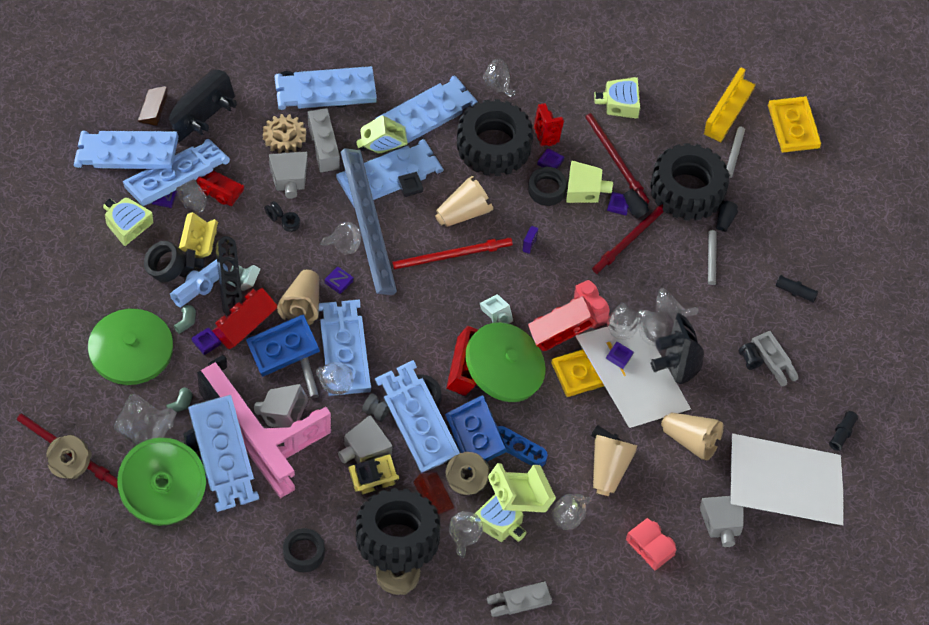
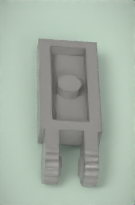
M771 331L752 338L751 342L756 344L757 352L781 386L787 385V379L781 370L785 369L792 381L798 380V374L792 366L791 360Z
M546 582L487 597L489 605L503 601L506 604L492 609V617L508 613L511 615L552 604Z

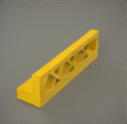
M740 67L706 121L704 135L719 142H722L755 89L756 84L744 79L746 69Z

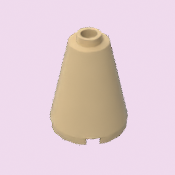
M471 176L436 210L437 215L435 217L441 226L445 224L446 227L489 213L493 210L492 204H487V194L477 180L474 181V177Z
M312 270L301 271L279 300L277 308L282 319L285 320L287 318L291 320L304 314L308 325L313 324L317 320L319 315V276L316 272Z
M670 413L664 416L661 424L663 432L700 459L706 461L717 450L718 447L715 446L716 440H721L723 434L722 422L705 417Z
M596 435L593 488L597 489L596 493L609 496L610 492L614 493L636 452L637 445Z

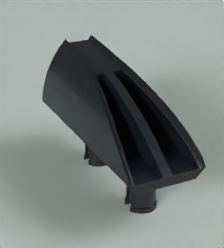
M217 69L211 70L177 102L169 117L173 132L178 134L177 143L181 142L193 131L200 135H204L203 131L208 132L209 125L204 122L222 107L228 111H231L230 107L236 108L237 102L233 99L236 96L226 72Z
M678 313L675 317L671 335L656 338L657 340L655 341L659 351L667 349L666 355L651 359L652 362L650 364L653 372L669 368L675 382L684 384L694 378L701 370L704 350L698 343L696 333L689 320L682 313Z

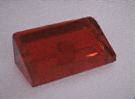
M437 472L420 473L413 481L418 493L422 494V498L426 497L432 502V505L437 508L438 514L454 509Z

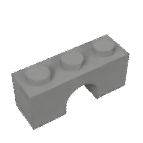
M328 109L308 111V127L311 139L315 143L319 171L326 172L340 169V156Z

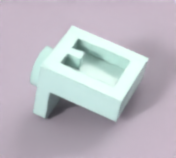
M255 265L246 269L239 266L242 291L253 287L260 268ZM230 281L227 282V283H229L230 285L236 287L233 282H230Z
M495 295L480 303L481 310L492 319V323L509 324L513 322L510 305L499 295Z

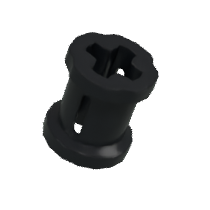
M754 342L747 343L738 350L739 354L744 357L747 363L746 368L749 370L758 368L764 363L763 358L756 351L757 346Z

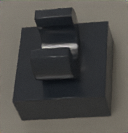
M417 171L398 177L397 181L404 197L423 192V186Z
M187 249L184 253L185 264L179 276L187 277L191 271L196 270L200 272V268H203L204 260L195 258V250Z
M372 459L355 464L360 485L380 480L383 472L378 473L376 465L380 464L379 461Z

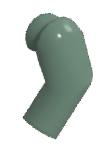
M191 305L182 307L183 318L174 325V329L179 334L195 323L196 310Z
M180 389L177 401L166 405L169 415L186 410L189 407L193 397L190 389Z

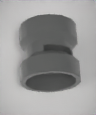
M373 393L368 396L362 408V412L374 415V418L380 422L384 420L390 411L386 401H381L379 396Z

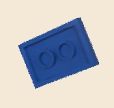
M304 314L246 339L262 377L320 352Z
M483 395L445 414L461 453L474 452L488 462L508 452L486 398Z

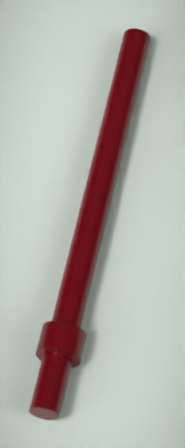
M587 114L585 118L629 183V189L633 188L649 204L650 201L643 192L644 188L641 183L636 181L593 114Z
M664 205L658 206L611 251L604 253L601 256V260L592 267L593 272L598 274L606 265H611L615 261V257L664 212Z
M21 413L17 417L18 422L49 443H52L57 438ZM65 453L72 458V453ZM90 460L87 469L92 471L99 480H105L118 489V479L111 475L107 468L98 466Z

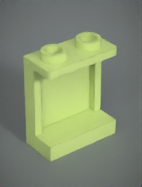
M496 464L488 476L503 510L546 512L556 499L540 465H533L528 473L505 472L502 464Z

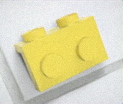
M193 212L187 214L179 248L184 252L187 249L195 250V258L201 259L209 256L213 250L218 221L214 219L206 222Z
M390 454L374 459L380 462L379 465H376L378 473L383 472L380 480L360 485L355 465L348 467L356 492L361 490L362 494L375 491L374 486L382 484L383 488L395 485L394 480L400 478L399 475H396Z

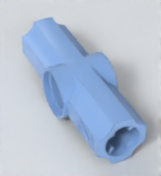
M217 259L200 272L196 270L191 271L186 277V282L170 293L171 299L178 307L181 308L198 294L206 295L211 291L213 283L219 280ZM223 263L224 270L228 272L227 266Z

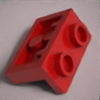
M546 103L538 104L533 128L540 146H553L560 142L564 119L563 117L553 118L551 110H548Z
M216 171L206 174L203 178L198 177L196 180L197 190L202 195H209L222 205L227 204L232 207L244 191V185Z

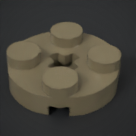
M72 435L56 438L47 450L49 470L57 477L64 479H76L83 474L92 456L87 444L81 438ZM65 453H72V460L66 463Z
M464 452L454 456L449 461L446 468V477L450 487L455 492L462 495L477 494L486 487L489 481L490 467L479 454ZM470 467L473 477H469L466 480L464 478L465 474L462 472Z
M376 566L377 583L388 593L405 595L413 590L419 582L420 568L417 570L413 568L411 572L407 573L402 571L403 575L396 577L391 570L385 572Z

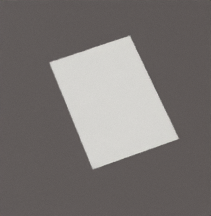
M640 318L575 335L629 428L664 418L665 415L670 413H680L691 409L668 368L653 372L650 364L652 362L651 359L660 358L661 355ZM617 341L634 352L623 369L626 376L623 375L620 367L605 359L610 352L606 342H611L613 347Z
M732 434L731 504L843 525L841 455Z

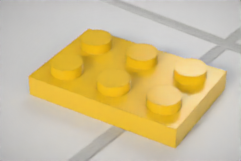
M807 96L769 101L768 108L782 153L820 148L821 141Z
M606 342L607 345H608V347H609V349L611 350V349H612V344H611V342ZM584 350L552 359V366L566 397L604 386Z

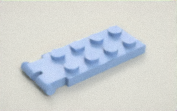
M372 66L294 72V76L275 75L279 110L286 109V106H298V109L376 103L377 101Z
M452 76L450 82L442 86L439 83L382 115L405 126L407 142L409 143L463 113L464 108L470 105L473 106L478 101L468 90L463 92L466 87L456 76Z
M82 131L74 167L81 168L83 164L93 165L94 168L172 169L178 134L177 132L99 131V134H89L87 131Z
M206 139L204 144L196 148L192 146L176 154L172 169H146L124 180L123 184L126 190L142 206H145L188 185L198 177H204L222 163L228 164L230 158L210 139Z
M425 139L418 142L419 145L409 148L407 145L364 163L373 200L399 190L400 186L397 181L399 176L417 171L421 181L426 179V175L434 171L437 174L443 172L444 169L436 156H432L433 152ZM346 171L336 174V178L354 206Z
M360 300L341 301L342 307H337V302L319 303V311H323L324 319H320L328 395L371 392L362 316L357 315V308H360Z
M414 360L396 368L399 376L395 377L391 370L375 378L378 386L383 385L387 393L384 399L421 474L450 461L460 452L423 378L418 380L413 370L417 366Z
M227 395L189 406L188 409L210 490L216 491L218 503H215L216 511L219 512L235 507L234 498L237 497L240 505L259 500L257 491L253 492L250 480L254 479L232 396Z

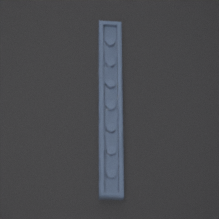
M344 148L341 151L376 293L394 295L397 293L361 151Z

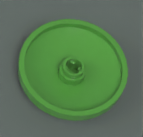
M124 309L107 315L97 323L89 337L88 353L93 367L105 379L118 384L134 385L155 378L167 367L173 353V339L170 329L157 315L141 309Z
M507 323L487 324L481 327L468 342L466 348L468 370L476 384L488 395L505 402H519L531 397L542 385L545 377V361L542 352L535 344V341L520 328Z
M153 438L138 444L125 456L118 473V492L124 506L137 519L152 525H171L190 516L199 506L206 487L205 470L198 455L186 444L171 438Z

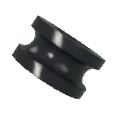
M272 201L270 206L266 205L264 207L267 216L273 222L277 221V217L281 218L283 216L281 207L275 201Z
M294 212L284 214L282 216V228L287 232L298 230L300 227L299 216ZM287 220H294V224H287Z

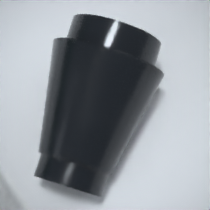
M633 188L623 194L632 216L634 215L636 219L650 210L648 208L649 204Z
M723 201L720 204L716 229L727 232L738 214L737 204L731 201Z

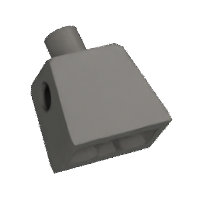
M307 152L269 154V166L276 190H285L287 198L297 197L298 189H305L308 165Z
M300 384L275 388L268 391L264 402L255 403L254 411L257 415H261L270 427L289 428L294 422L300 420L309 398Z
M370 415L344 436L346 448L338 452V456L343 463L354 458L357 464L389 454L392 456L393 446Z
M731 496L702 498L700 511L710 537H721L723 547L734 546V536H740L743 529V506L731 504Z

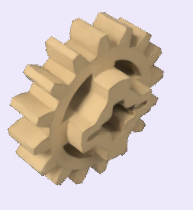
M280 114V118L273 116V122L268 120L267 126L263 127V140H265L266 146L271 147V151L278 149V153L282 151L289 153V150L296 152V147L302 148V142L306 141V128H304L303 122L298 123V117L291 119L289 114L287 118H284V115Z

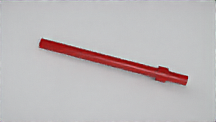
M511 238L487 240L486 243L393 261L392 265L393 269H399L483 251L493 252L497 251L498 248L512 246L513 243Z

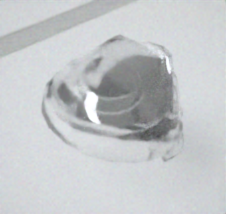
M494 59L488 65L483 75L486 88L497 91L499 94L514 96L516 91L509 89L510 73L507 64L502 59Z
M344 222L339 224L330 236L324 237L320 245L333 244L340 253L352 254L358 250L362 241V234L355 224Z
M662 287L658 290L656 313L664 321L671 322L675 320L678 313H682L685 317L698 313L697 307L685 310L667 289Z
M621 303L608 316V330L615 338L629 339L639 329V317L629 306Z
M643 309L638 310L637 317L640 318V335L646 343L656 346V338L669 335L668 322L658 313Z
M333 362L315 370L316 377L319 378L323 389L328 393L335 395L344 394L353 385V373L343 363Z
M580 493L564 495L554 504L551 510L553 523L563 530L576 528L585 519L587 513L586 505L590 504L592 498Z
M459 512L449 522L450 536L457 547V554L463 559L466 555V546L479 540L483 532L481 519L472 512Z

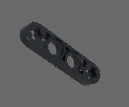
M224 236L216 244L222 309L225 315L229 316L232 313L230 311L231 308H228L231 304V297L237 296L233 298V305L238 302L242 304L243 301L236 242L233 238ZM226 242L231 247L227 250L228 256L222 258V256L226 255V249L221 247V245ZM225 261L231 262L233 264V271H225L223 263ZM230 281L235 284L236 289L234 292L226 290V282Z

